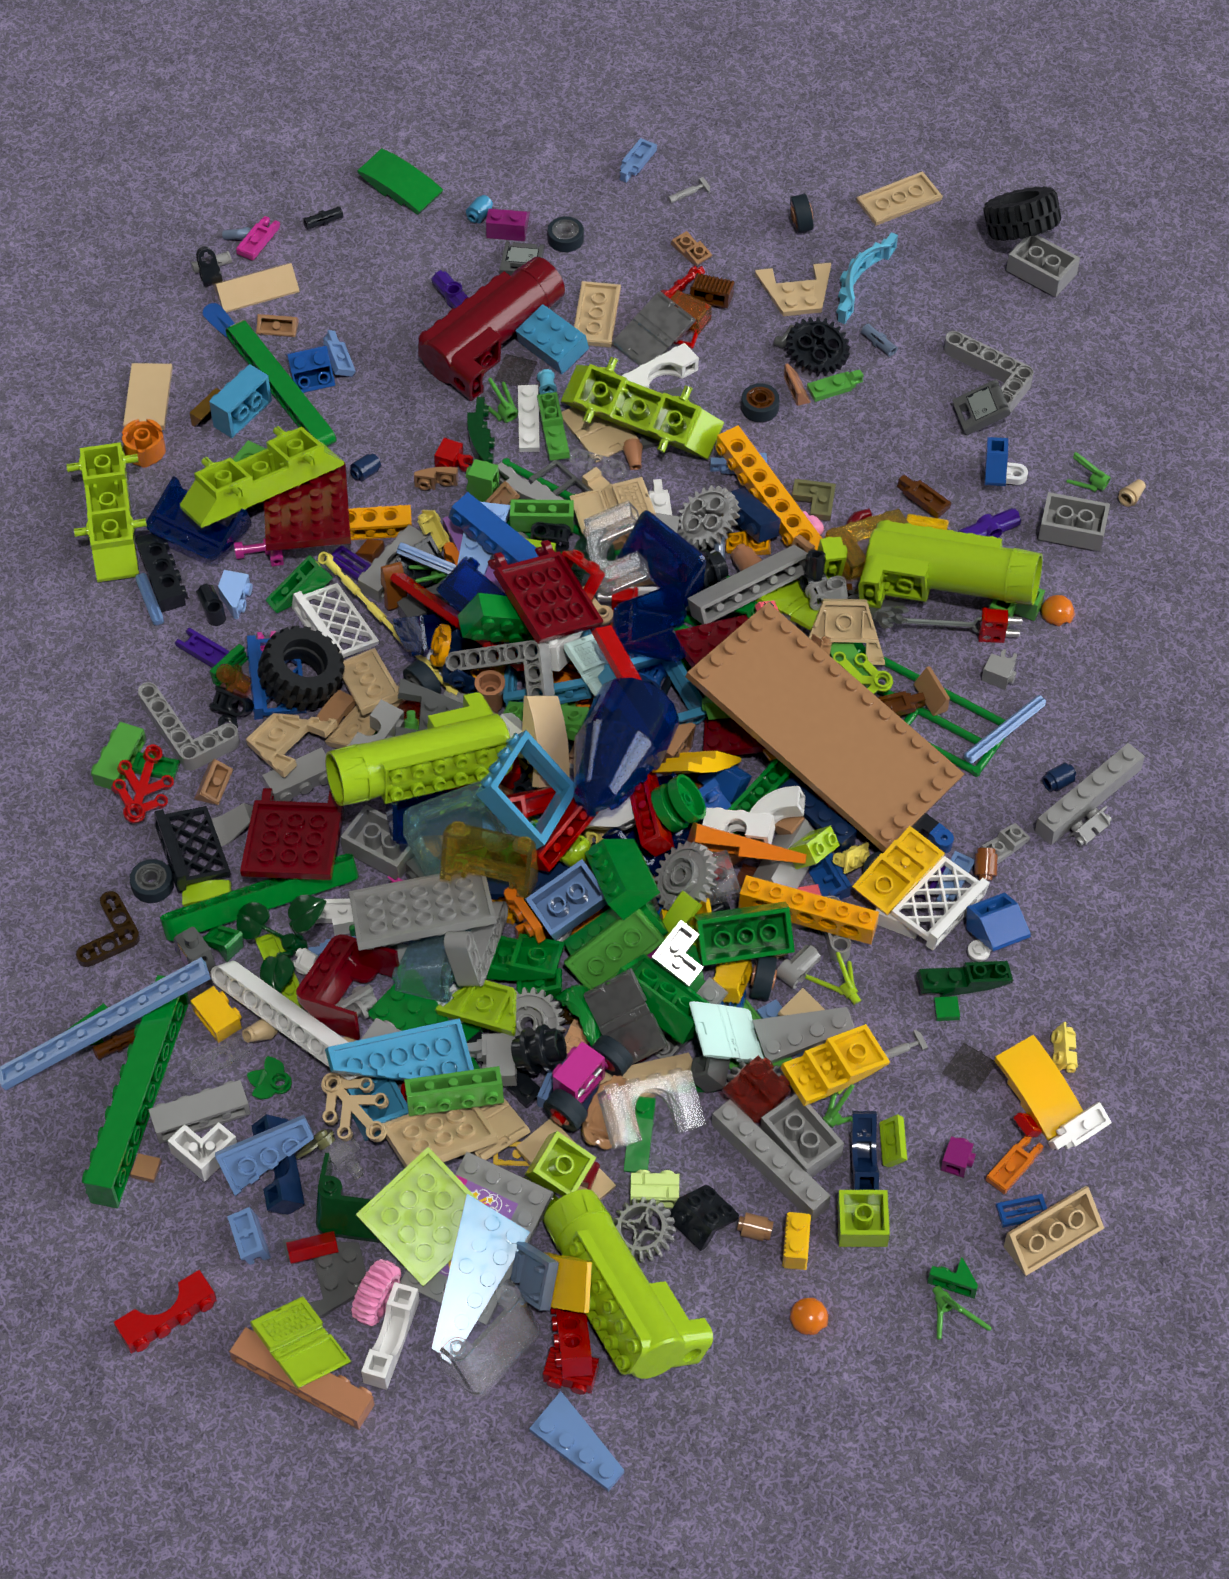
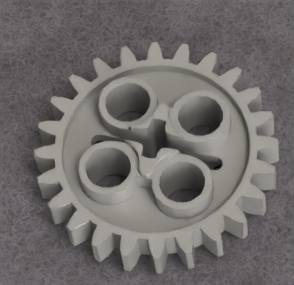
M711 485L708 491L704 487L700 494L695 491V497L689 496L690 502L683 503L685 509L678 511L682 516H679V531L677 533L690 547L694 546L696 549H699L700 546L706 549L707 545L713 548L716 541L721 544V538L727 539L726 533L733 532L731 526L738 524L734 519L740 517L737 513L740 510V507L737 505L739 502L735 496L725 487L722 489L720 486H717L715 489Z

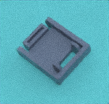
M517 1242V1249L521 1251H516L510 1280L520 1283V1285L510 1284L509 1291L540 1311L550 1310L559 1262L529 1243Z

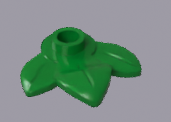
M266 1057L265 1069L247 1073L250 1084L256 1087L252 1092V1096L258 1099H268L274 1094H284L292 1086L291 1077L285 1073L284 1064L273 1057ZM279 1081L284 1082V1084L281 1086L276 1085V1083Z

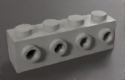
M241 1080L228 1081L222 1086L213 1089L207 1088L200 1093L182 1096L176 1101L160 1103L154 1106V1108L148 1109L159 1144L167 1142L184 1124L195 1133L214 1127L218 1122L223 1124L251 1115Z

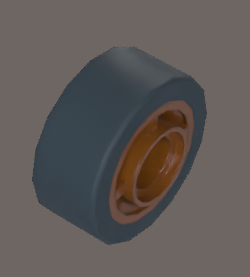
M764 383L748 386L741 396V411L743 415L754 422L772 420L779 411L780 399L777 390Z

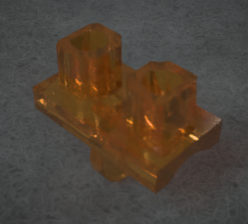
M222 664L216 670L218 680L225 683L226 690L231 693L236 689L245 694L251 685L250 677L243 673L242 667L238 664H235L234 668L229 664Z

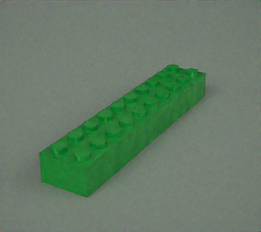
M157 975L155 982L166 976ZM187 992L142 1016L141 1022L136 1024L134 1042L129 1044L127 1050V1062L121 1066L119 1084L114 1086L112 1092L111 1106L108 1105L105 1111L106 1121L104 1126L99 1128L97 1146L90 1153V1166L88 1169H85L82 1176V1183L85 1186L90 1203L119 1208L150 1118L148 1109L154 1107L190 1003Z

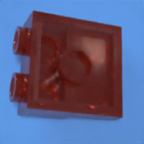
M759 1055L741 1069L740 1074L722 1089V1092L755 1124L761 1120V1117L773 1110L788 1097L791 1091L789 1080L782 1074L778 1076L772 1070L774 1069L772 1062L766 1057L762 1059Z

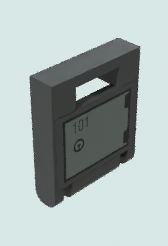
M506 241L499 275L504 271L511 275L516 270L511 268V266L520 267L534 257L543 258L545 245L540 244L539 248L537 244L513 242V245H510V242Z
M992 380L952 400L966 435L1011 414L998 380ZM969 410L972 418L965 420L962 411Z

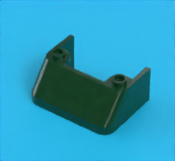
M325 1153L317 1190L315 1223L318 1232L323 1234L334 1231L335 1237L381 1243L356 1216L372 1199L341 1195L342 1183L337 1177L331 1176L333 1168L330 1153Z

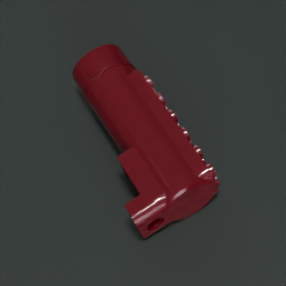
M534 257L517 268L511 275L504 271L500 275L494 276L487 285L480 287L474 295L467 297L461 305L451 309L448 315L437 320L431 328L419 335L418 357L436 379L443 383L451 384L470 401H473L484 392V386L482 385L484 374L501 361V345L516 334L515 330L542 304L550 308L564 296L565 285L560 274L546 259Z

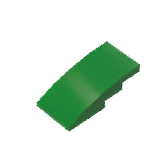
M383 148L357 170V173L385 197L389 195L401 206L405 204L417 215L444 190L416 167Z
M522 933L519 934L518 939L501 936L486 979L520 981L554 978L565 942L545 939L537 943L533 936L529 937L527 934Z

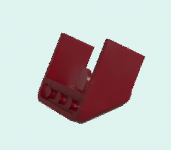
M344 934L336 935L331 938L297 987V1000L311 1016L335 1033L359 1040L360 1031L357 1012L336 1006V1004L340 1001L353 980L367 983L372 981L378 973L399 979L401 974L398 951L383 946L370 950H359L357 938Z

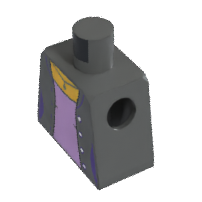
M190 927L174 937L175 951L184 964L188 965L202 957L206 962L209 974H211V970L216 964L211 949L196 928Z

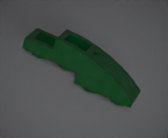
M477 397L476 412H467L469 444L475 459L493 464L494 454L490 453V451L495 449V437H491V429H488V421H485V418H489V406L485 405V397Z
M1008 961L965 962L963 967L919 969L916 973L921 993H939L940 997L987 991L1013 982Z

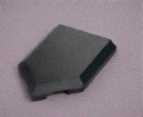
M431 535L412 546L445 560ZM401 555L396 556L395 563L401 562L404 574L414 581L422 577L431 576L433 570L409 569L410 565L423 564ZM430 580L419 584L426 588L433 584V581Z

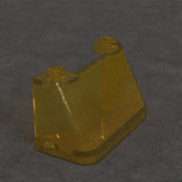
M455 821L449 824L443 832L440 879L451 881L452 876L456 874H461L462 878H465L468 873L509 882L510 889H514V887L517 889L516 897L526 899L530 896L538 881L536 844L529 837H519Z

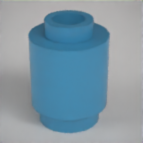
M486 195L477 197L466 209L467 218L473 223H481L487 216L488 209L493 206L492 200Z

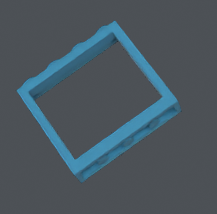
M591 630L583 631L580 638L592 634ZM537 646L534 649L535 655L538 653ZM507 665L504 671L505 687L503 693V700L506 706L509 701L524 702V696H527L526 689L517 690L518 671ZM582 678L554 683L555 696H558L560 704L593 698L592 691ZM540 690L539 696H543L542 690Z
M673 647L665 650L660 648L650 654L645 652L635 658L630 657L636 670L662 663L687 706L688 711L664 717L668 727L687 723L701 724L708 716L707 711L702 709V696L696 686L685 677L687 671ZM609 663L604 666L605 669L598 675L601 684L628 731L635 728L646 739H650Z
M525 730L519 734L514 733L511 738L507 739L506 742L508 744L498 753L497 756L499 758L489 767L488 770L490 772L480 781L481 786L476 795L530 853L546 844L579 788L530 733ZM519 752L556 791L535 827L498 788Z

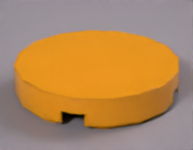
M440 624L435 629L432 637L431 649L434 650V655L430 656V662L435 667H443L445 659L449 654L451 628L447 624Z

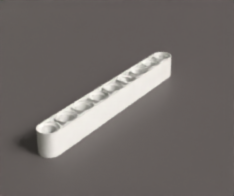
M229 961L212 968L211 979L216 986L328 1067L329 1063L325 1049L330 1046L349 1043L236 961ZM338 1073L347 1080L359 1077V1075Z

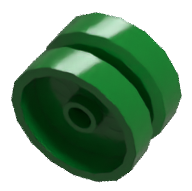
M679 774L670 779L668 784H662L651 792V800L657 816L663 825L673 833L682 831L689 824L696 823L706 816L705 802L699 789L684 774Z

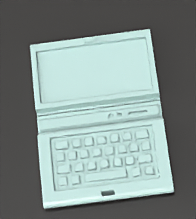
M590 634L564 644L566 654L602 708L606 711L615 708L598 678V675L605 669L604 666L608 661L594 636Z
M689 1002L703 1056L721 1059L736 1058L738 1062L743 1061L748 1063L749 1058L754 1063H757V1059L761 1058V1064L764 1063L761 1046L755 1034L752 1015L748 1009L721 1004Z

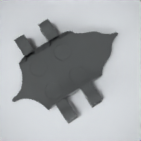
M859 589L848 590V593L852 594L848 596V599H859ZM883 600L881 609L869 607L873 622L878 620L881 627L885 629L894 625L888 622L887 618L893 617L897 624L907 623L908 620L904 619L902 614L909 612V609L905 607V601Z

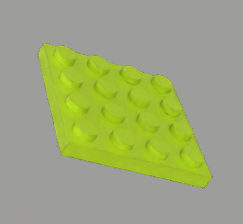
M427 1147L370 1200L356 1216L424 1287L452 1260L466 1195L469 1194L475 1199L477 1198L438 1156Z

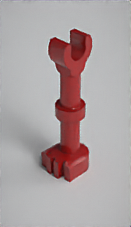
M696 266L691 267L685 277L675 281L674 286L669 290H661V292L675 302L673 296L678 292H682L686 285L694 280L697 273L700 275L702 273L703 275L705 274L703 266H700L698 269Z

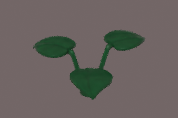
M300 895L291 902L288 909V917L292 920L289 926L294 934L282 935L265 926L264 924L268 921L270 913L260 903L251 902L245 904L237 914L236 927L237 930L241 931L244 939L253 940L257 938L262 929L282 939L281 944L286 951L278 952L276 957L268 956L260 967V979L279 993H282L294 972V963L290 957L296 954L299 948L307 949V941L299 933L308 931L318 920L327 902L324 899L310 895Z

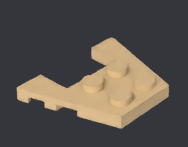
M831 263L813 264L815 280L776 283L773 268L755 270V277L757 280L759 279L762 287L768 292L782 316L821 313L831 271Z
M823 599L809 638L811 639L812 634H815L821 639L823 636L830 637L831 642L866 643L865 655L868 657V661L872 665H885L867 600Z
M273 713L246 738V742L258 756L285 778L297 766L296 760L286 756V752L307 732L326 738L338 727L336 719L331 718L328 721H320L319 717H311L307 720L300 719L299 715Z

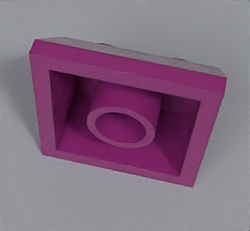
M489 208L486 219L487 238L525 241L530 211Z

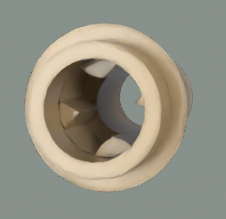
M1137 479L1122 488L1118 496L1120 503L1126 507L1135 505L1146 488L1145 483Z
M260 1019L244 1029L242 1037L247 1043L271 1040L278 1030L265 1020Z

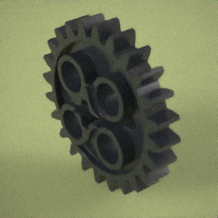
M811 317L808 318L807 322L801 319L800 324L796 322L787 335L785 347L788 350L786 353L792 354L790 361L796 360L795 367L801 365L802 372L808 369L809 375L814 371L817 377H819L820 372H823L824 376H827L828 372L834 374L836 369L841 370L850 355L849 350L851 346L848 345L849 339H844L846 332L840 333L841 327H833L835 322L828 324L827 318L823 322L820 321L819 317L816 318V321H813Z

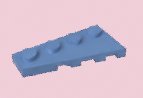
M301 1115L215 1152V1157L236 1196L249 1183L252 1184L258 1180L260 1175L276 1167L279 1164L278 1162L286 1156H291L313 1140L314 1134L305 1116Z
M561 1391L529 1428V1432L608 1492L624 1474L622 1466Z

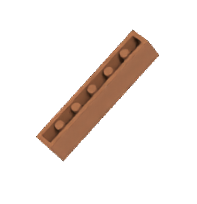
M245 1327L229 1351L231 1360L358 1430L375 1405L372 1393L362 1386L359 1388L355 1387L342 1375L335 1376L328 1373L300 1388H296L256 1332Z

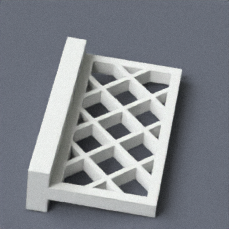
M338 583L304 595L301 591L293 594L292 609L304 626L311 627V630L321 631L325 637L328 635L333 640L332 643L337 644L339 647V653H342L343 658L379 644L377 637ZM336 591L339 597L335 599L327 597V594ZM316 599L321 602L317 606L310 604L309 600ZM324 602L334 604V610L324 608ZM339 606L348 607L349 613L339 612L337 609ZM319 614L331 615L330 620L321 619ZM334 617H339L346 620L344 624L333 622ZM349 620L358 622L360 624L359 628L347 626ZM330 627L342 630L340 635L331 633L329 631ZM344 632L356 634L355 639L344 637ZM359 635L369 637L370 641H359ZM340 643L351 644L352 647L343 650Z
M944 856L891 911L890 915L927 941L926 946L933 951L967 915V906L978 903L985 896L990 882L984 878L980 881ZM945 865L952 870L953 875H941L940 869ZM958 880H966L971 886L969 888H960ZM938 881L939 888L928 889L927 882ZM943 881H954L955 888H944ZM929 894H941L942 902H931ZM945 894H956L957 901L947 902ZM925 895L926 902H915L914 896ZM902 908H912L913 916H905L900 910ZM916 908H928L929 916H918ZM932 908H943L944 915L933 916ZM919 922H930L931 929L927 932L919 926Z

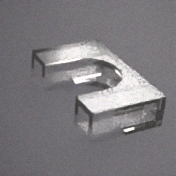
M629 500L584 519L585 529H583V533L587 539L588 546H586V550L590 556V561L597 563L600 566L599 569L606 573L596 592L599 591L606 598L650 579L648 563L638 551L618 560L607 561L606 559L609 547L617 538L641 528L638 510Z
M681 1068L668 1071V1075L665 1076L655 1073L646 1076L647 1080L644 1081L634 1078L625 1081L626 1085L618 1086V1083H612L604 1086L605 1090L598 1093L597 1096L612 1150L634 1145L642 1141L635 1115L636 1102L642 1093H652L664 1100L669 1108L676 1134L695 1130L706 1125L691 1070L682 1072Z

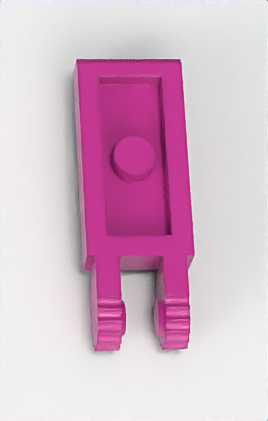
M264 216L237 246L236 253L254 260L278 231L280 222L274 220L267 228L270 218Z

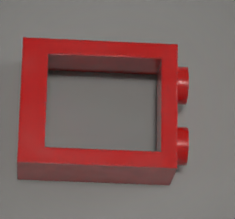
M575 549L573 551H563L562 555L570 568L575 563L590 574L583 589L592 601L606 573L599 569L600 566L597 563L585 559L582 552Z

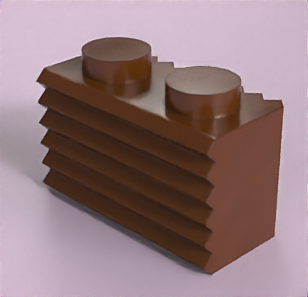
M697 273L690 287L689 300L728 309L734 294L735 282Z

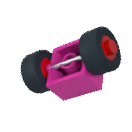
M601 1035L591 1047L582 1041L578 1047L574 1046L569 1051L566 1061L563 1064H558L553 1070V1092L543 1104L545 1111L555 1123L569 1131L575 1132L588 1117V1113L582 1104L605 1078V1071L612 1076H623L633 1064V1057L621 1043L607 1035Z

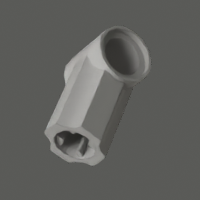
M805 945L791 960L786 959L780 964L776 976L792 989H796V985L799 982L802 983L806 974L820 961L821 955L812 945Z

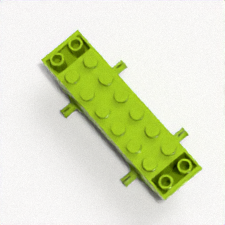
M610 357L606 368L597 367L589 364V366L576 365L560 402L586 412L583 418L584 422L591 424L593 416H597L660 441L657 450L665 453L667 446L671 445L706 460L709 459L716 444L717 435L720 434L724 422L688 400L693 390L691 387L685 385L681 396H672L667 393L662 394L616 374L614 369L618 359Z
M277 426V428L273 429V433L277 437L266 442L267 449L237 462L231 457L215 463L208 457L203 458L201 463L205 468L194 473L195 481L180 503V508L203 528L313 478L343 466L344 461L303 427L286 432Z
M121 442L80 448L79 462L66 464L68 473L80 471L83 475L88 521L86 527L74 528L75 537L88 535L90 539L97 582L131 578L139 574L134 528L147 527L146 518L137 520L132 518L126 464L139 461L137 454L125 456L124 447L121 445Z

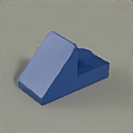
M715 778L699 789L706 808L719 807L727 810L731 807L730 802L722 794L720 785Z

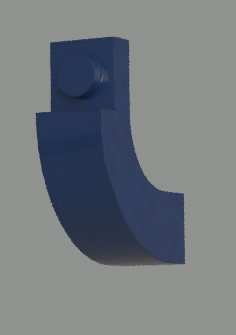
M852 1111L851 1166L853 1190H879V1170L876 1151V1111Z

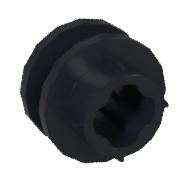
M701 549L698 552V558L693 554H689L685 557V562L679 564L680 567L678 568L680 581L685 590L691 592V594L699 593L709 588V585L713 586L725 580L729 574L724 557L716 550L709 552L707 549Z
M542 1024L536 1028V1032L528 1027L524 1028L520 1035L515 1036L511 1043V1053L518 1069H521V1071L528 1070L530 1074L535 1075L541 1072L542 1067L550 1072L555 1069L557 1064L563 1063L567 1056L565 1038L560 1030H557V1028L550 1029L548 1025Z

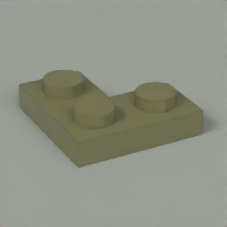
M795 479L792 498L797 501L812 502L810 516L814 515L819 520L831 521L836 484Z

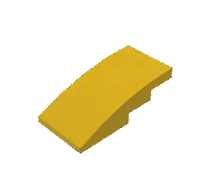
M719 751L683 752L679 754L678 758H666V763L652 764V773L666 775L717 772L740 763L741 757Z
M909 825L897 840L895 839L886 851L876 858L852 888L888 916L903 898L945 856V853Z
M867 1024L827 1038L824 1044L806 1050L803 1056L782 1063L780 1069L803 1106H806L870 1076L889 1065L890 1061Z
M1034 1035L995 1056L994 1061L1008 1078L1007 1084L1020 1099L1021 1107L1027 1114L1032 1116L1048 1141L1058 1135L1056 1130L1061 1125L1083 1112L1063 1075Z
M543 1252L559 1262L551 1307L589 1313L592 1262L573 1256H560L550 1252Z

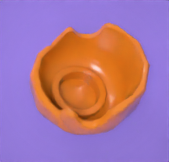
M1063 595L1048 597L1041 607L1043 619L1047 623L1061 626L1066 622L1070 624L1075 616L1071 600Z
M803 1298L793 1305L790 1321L794 1329L799 1333L816 1335L828 1325V1311L819 1300Z

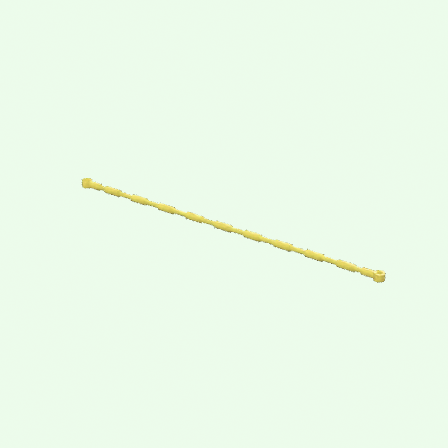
M321 552L318 555V562L326 565L335 575H338L341 578V582L367 605V609L392 631L393 636L407 650L409 649L418 660L423 661L431 668L439 682L446 688V691L457 695L459 691L443 681L439 670L426 657H423L412 646L413 643L386 619L387 616L362 594L361 589L347 575L341 572V568L333 561V556L330 553ZM518 756L519 765L526 770L528 766ZM533 770L528 774L530 779L533 777ZM584 829L582 832L591 844L593 843L592 839L594 836H596V844L602 840V836L591 829Z

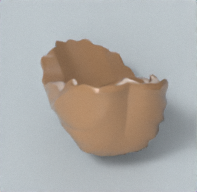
M613 1075L611 1080L600 1084L597 1092L592 1097V1101L587 1109L588 1117L582 1123L581 1128L582 1137L587 1144L609 1150L616 1146L623 1137L632 1095L626 1085L627 1079L622 1078L621 1075Z

